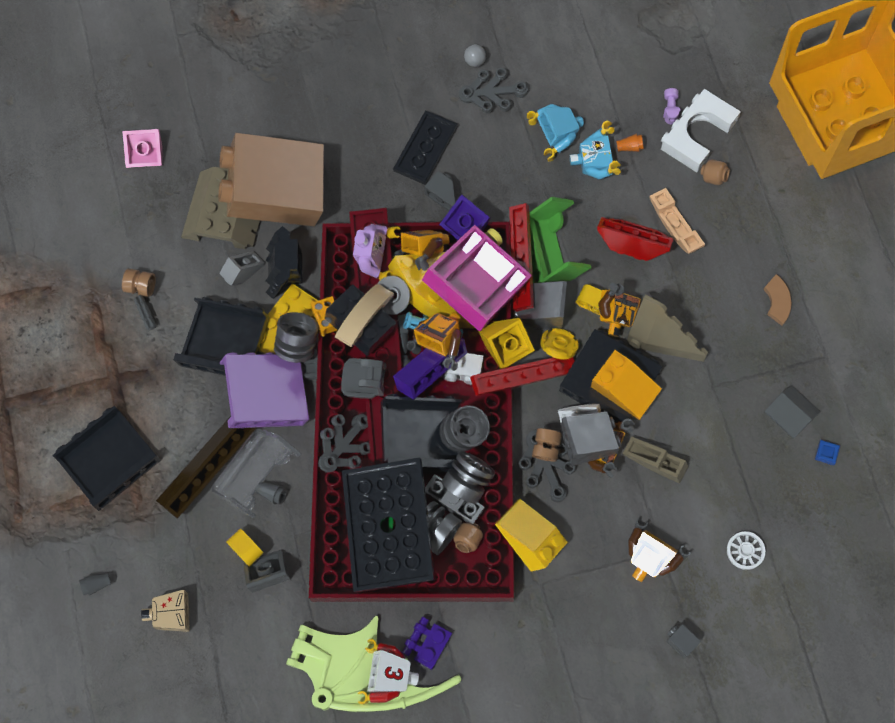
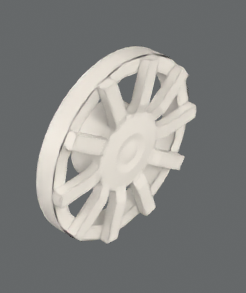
M739 532L729 540L727 555L731 563L742 570H750L759 566L764 560L765 546L756 534ZM739 536H745V542H742ZM749 536L755 539L752 543L748 542ZM735 538L738 540L739 546L732 543ZM758 541L760 547L754 548L753 545ZM730 547L737 548V551H730ZM755 551H761V557L754 554ZM738 554L739 556L734 560L732 555ZM752 556L759 560L756 564H754ZM740 558H743L742 565L737 563ZM746 559L749 560L751 566H746Z

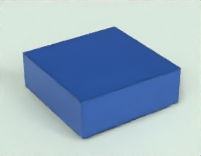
M820 440L814 460L834 466L840 445Z

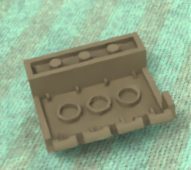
M211 167L201 171L181 237L183 239L200 241L201 236L231 241L234 247L239 249H246L247 246L253 247L256 234L252 232H257L260 220L227 217V203L219 202L218 200L221 179L228 180V169Z

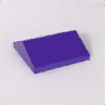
M461 195L439 225L459 240L474 225L483 232L491 217L464 195Z

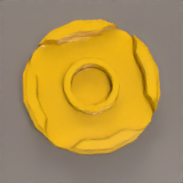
M553 328L552 331L546 330L540 340L542 349L548 355L557 359H570L574 357L579 346L578 341L574 339V335L559 328Z

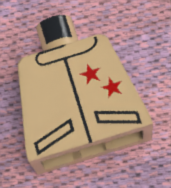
M180 590L152 598V608L141 610L142 621L152 620L153 627L158 630L189 632L188 593L185 590Z

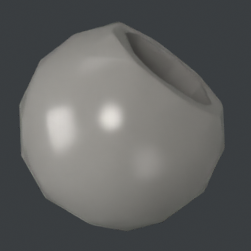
M477 44L469 46L464 53L465 62L472 67L482 65L486 59L485 49Z

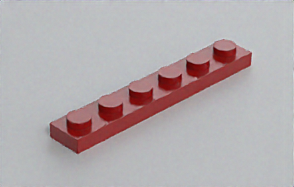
M524 203L509 207L511 257L532 275L530 214L528 204ZM532 276L513 297V309L516 312L534 308Z
M553 357L473 375L470 379L475 395L479 396L566 376L575 361L573 357L570 359H557Z

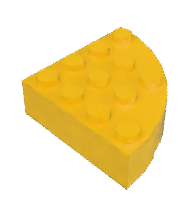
M445 252L434 253L430 259H427L429 267ZM410 254L396 255L388 265L389 270L393 272V276L400 277L407 283L410 289L409 303L429 318L435 313L448 317L452 312H455L461 318V321L458 323L459 328H475L422 281L427 270L423 271L422 268L418 270L415 264V260L421 256Z

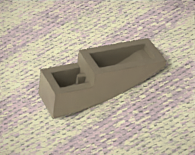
M634 437L630 438L623 452V455L679 484L688 469L685 460L668 454L667 450Z

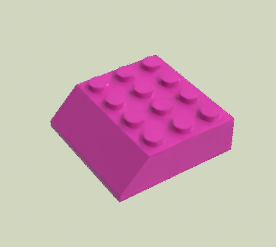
M474 225L428 268L422 281L480 332L519 292L532 275Z

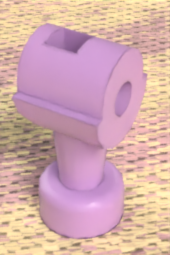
M669 88L664 91V98L668 102L663 118L670 125L679 118L681 111L679 107H676L675 100L679 97V91L675 88Z

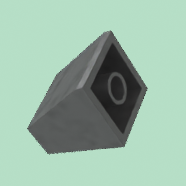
M567 281L533 283L534 308L518 312L514 310L513 319L520 318L523 326L528 328L562 329Z
M608 412L562 418L561 433L572 466L618 454L621 442L619 436L614 434V420L612 417H609Z

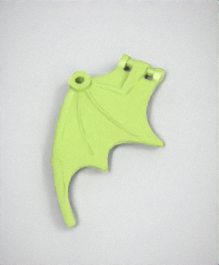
M375 616L362 630L349 635L327 634L300 625L298 639L295 638L291 649L293 651L292 655L286 662V665L301 669L309 675L315 689L312 695V703L316 708L323 711L329 708L351 712L405 709L407 706L422 702L459 684L462 679L460 675H456L437 686L429 688H419L408 684L406 691L400 692L397 698L388 702L371 703L369 701L367 704H359L358 701L363 702L366 698L365 694H358V692H367L373 659V654L368 653L365 648L371 649L374 647V644L368 643L367 640L373 639L377 643L378 616ZM307 635L313 636L311 643L305 642ZM300 654L306 656L303 663L298 662ZM321 696L326 697L324 703L319 702Z

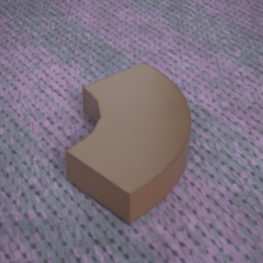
M776 274L764 287V291L768 294L771 301L770 310L767 315L783 326L790 314L791 296L784 281Z

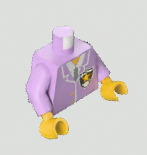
M370 224L363 230L357 231L353 257L363 273L375 278L379 277V280L387 276H393V272L390 270L380 272L386 240L385 235L387 234L388 238H399L400 236H396L394 231L400 230V227H389L387 229L386 226Z

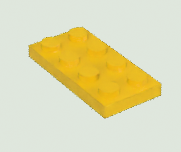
M292 283L268 313L269 320L259 352L262 354L271 352L276 355L274 343L277 335L278 319L282 315L291 312L304 313L314 318L310 303L311 301L316 302L318 300Z

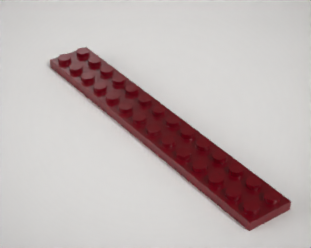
M387 208L349 212L353 251L355 236L358 230H363L370 224L389 228ZM387 234L385 235L386 240L380 272L389 271L388 265L392 261L390 238L387 237ZM353 257L356 287L366 294L372 287L378 284L380 281L379 277L375 278L363 273ZM388 314L396 321L393 332L369 356H366L361 351L362 359L378 360L387 364L384 378V396L366 399L371 466L383 464L381 401L389 394L405 397V394L397 390L393 377L402 369L397 314Z

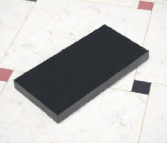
M425 110L397 160L393 171L426 185L455 133L458 124Z

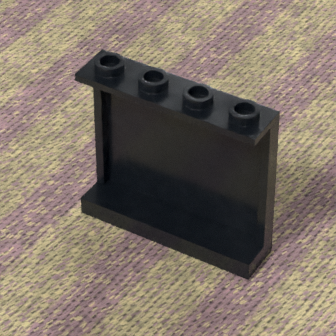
M202 297V299L194 298L198 306L182 353H175L173 360L180 367L226 376L225 366L220 365V361L228 353H237V355L256 353L257 355L269 316L260 307L248 308L240 303L232 305L224 300L216 302L208 297Z
M594 329L560 384L559 391L583 405L600 404L601 412H608L609 417H612L614 422H623L625 419L631 420L633 415L591 388L593 378L614 350L630 359L653 381L660 374L662 366L657 360L653 358L648 359L643 356L639 350L628 348L621 340H614L606 332Z
M397 394L385 396L381 401L383 464L420 457L422 459L423 472H447L449 469H455L452 463L454 460H457L456 457L459 452L450 450L442 442L440 425L448 414L458 409V405L462 400L455 399L452 396H447L443 399L436 398V396L416 397L414 400L408 396L398 397Z
M115 405L112 408L106 409L97 420L91 421L82 432L76 433L66 445L58 447L56 453L52 455L98 511L161 461Z

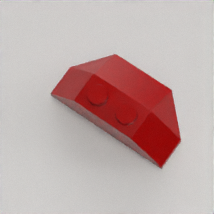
M601 217L597 226L598 232L610 250L618 254L634 257L637 260L648 261L669 252L674 239L658 230L622 219Z

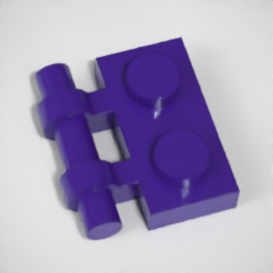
M422 617L419 623L415 624V630L410 639H407L404 643L406 646L402 653L409 657L412 650L416 651L417 655L414 660L433 670L452 633L435 623L431 630L425 628L429 620ZM421 634L427 636L422 646L416 644Z

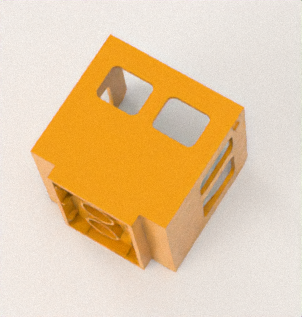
M853 0L795 22L788 30L769 84L778 99L777 108L808 166L814 165L821 179L895 152V33L892 29V22L895 18V0ZM874 6L863 28L843 35L854 13ZM836 20L826 42L796 53L805 31Z

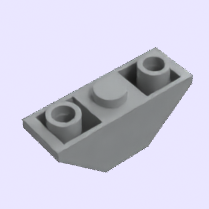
M434 474L425 487L426 494L449 513L474 524L483 511L484 506L479 503H469L455 496L443 486V479Z

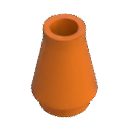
M634 134L616 141L618 152H639V150L644 149L642 135Z

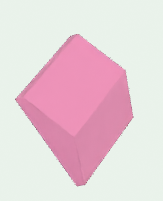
M159 129L123 131L126 168L162 166L163 146Z

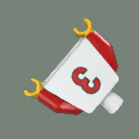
M373 639L367 640L368 643L374 644V647L371 649L365 648L368 653L373 654L368 690L367 692H358V694H365L366 698L363 702L358 701L359 704H367L369 701L371 703L388 702L397 698L400 692L406 691L408 684L417 685L419 674L409 672L411 663L405 659V655L396 646L384 643L377 644Z

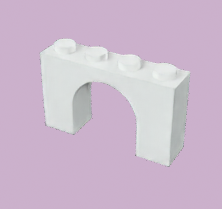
M705 89L700 94L697 93L692 100L693 104L684 109L681 119H676L670 133L666 132L661 139V142H663L662 151L695 172H698L707 161L710 151L690 138L687 127L697 121H707L728 133L738 121L741 111Z

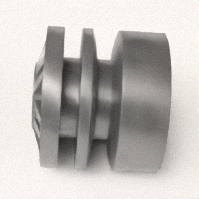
M298 312L282 315L278 319L277 335L274 343L276 355L283 360L294 363L305 362L311 359L314 354L315 340L318 332L316 320L309 315Z
M463 406L448 414L442 420L440 437L445 446L450 450L465 452L482 444L487 439L490 424L487 416L481 409L475 406Z
M460 451L456 457L457 460H454L452 463L455 469L447 471L442 484L455 496L475 504L479 502L485 491L482 485L488 486L490 484L489 479H493L495 471L482 459L470 453Z
M432 501L427 505L432 552L439 555L454 538L462 521L452 513L443 519L445 508L440 507L438 509L439 504Z

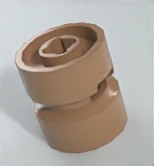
M126 269L122 279L123 292L132 294L138 292V295L150 297L154 292L156 284L155 274L145 271L140 273L139 270Z
M537 429L535 437L537 444L533 447L532 457L556 462L559 454L557 446L561 443L562 433L549 429ZM543 445L551 446V447H550V449H548V448H543Z

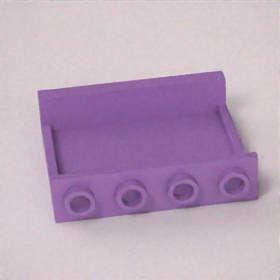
M271 352L263 355H256V353H246L245 355L228 353L220 361V365L225 366L231 411L228 428L303 426L309 420L301 363L288 362Z

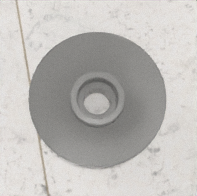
M387 276L381 279L378 284L393 293H397V298L392 297L384 308L381 307V309L390 315L401 313L406 309L410 301L409 286L402 278L397 276Z

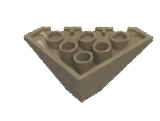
M645 294L627 338L629 344L637 349L641 348L646 351L704 362L708 354L706 349L698 348L697 340L690 332H683L681 328L682 323L675 316H668L667 307L663 303Z

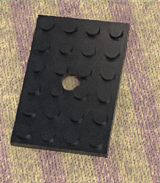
M419 457L343 470L342 478L353 592L357 593L434 581L435 571L422 459ZM387 517H392L396 522L395 529L390 533H385L381 528V523Z

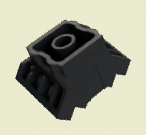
M282 226L274 233L266 248L270 252L266 259L268 262L266 282L270 285L266 293L272 299L292 283L303 284L302 249L300 248L299 240L290 239V232Z

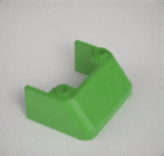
M550 197L529 212L533 283L571 281L591 268L590 264L563 263L556 232L561 229L564 223L562 212L574 204L573 200Z

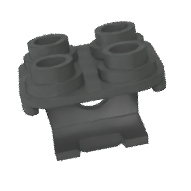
M348 359L343 367L341 383L343 394L347 397L366 399L384 396V378L387 364L383 361L371 359Z

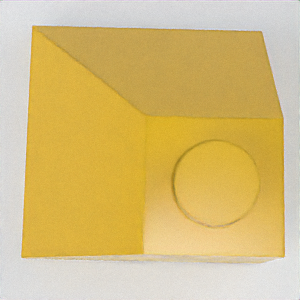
M520 318L495 321L479 332L486 348L500 369L510 366L535 351Z

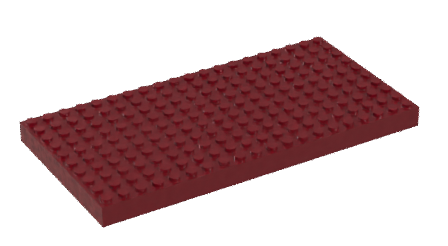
M441 222L388 223L389 227H400V230L394 231L395 235L400 237L390 238L391 255L401 250V232L433 230L447 234L449 244L444 245L443 252H446L458 240L439 225ZM488 222L483 232L486 233L489 229H495L503 240L499 247L510 255V222ZM326 223L322 226L320 300L333 296L334 300H337L352 284L356 286L350 223ZM510 301L486 326L495 321L511 319ZM410 303L404 311L397 314V319L398 315L405 314L406 316L408 312L423 318V313ZM398 321L399 340H400V351H401V356H402V355H404V352H403V346H402V340H401V334H400V327H399V321ZM461 328L463 329L462 338L465 340L467 353L483 355L482 373L499 370L498 364L486 348L476 328ZM412 329V332H408L409 341L414 340V329ZM319 331L308 598L311 602H514L513 548L495 525L513 506L512 391L510 388L476 396L472 385L460 380L450 382L440 377L417 397L436 396V398L443 399L444 397L452 396L455 399H461L462 402L458 405V408L467 405L475 406L484 412L490 424L487 439L482 444L465 451L482 459L495 471L493 479H489L490 484L488 486L482 485L485 491L478 502L484 506V509L475 523L480 526L483 539L478 548L473 552L464 553L458 550L454 539L451 540L439 555L432 552L435 571L434 581L357 593L353 592L342 471L352 468L337 467L335 471L328 473L320 469L318 462L321 455L324 454L323 440L320 433L325 428H331L334 431V426L331 422L334 416L341 414L345 418V423L342 425L343 437L352 428L354 416L359 414L367 416L366 399L347 397L341 390L344 364L351 358L362 359V353L355 345L350 347L335 338L337 331L325 334L324 337L321 336ZM407 350L405 355H408L409 359L412 360L419 354L416 355L412 351ZM368 427L359 431L349 445L369 443ZM335 436L330 439L332 451L335 448ZM341 453L338 457L349 459L352 456H358L361 459V465L357 468L371 466L370 453L366 455L360 453ZM423 472L425 487L434 474L443 479L447 472ZM426 494V501L428 505L430 502L434 500ZM445 510L442 518L444 519L450 513Z

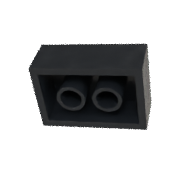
M352 284L326 309L324 319L339 330L349 313L365 294ZM380 308L363 329L362 335L354 345L366 356H369L393 332L396 321Z

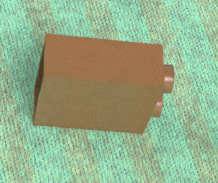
M235 133L231 146L222 145L220 152V168L228 169V180L221 179L218 200L219 202L227 203V217L315 227L323 212L324 144Z

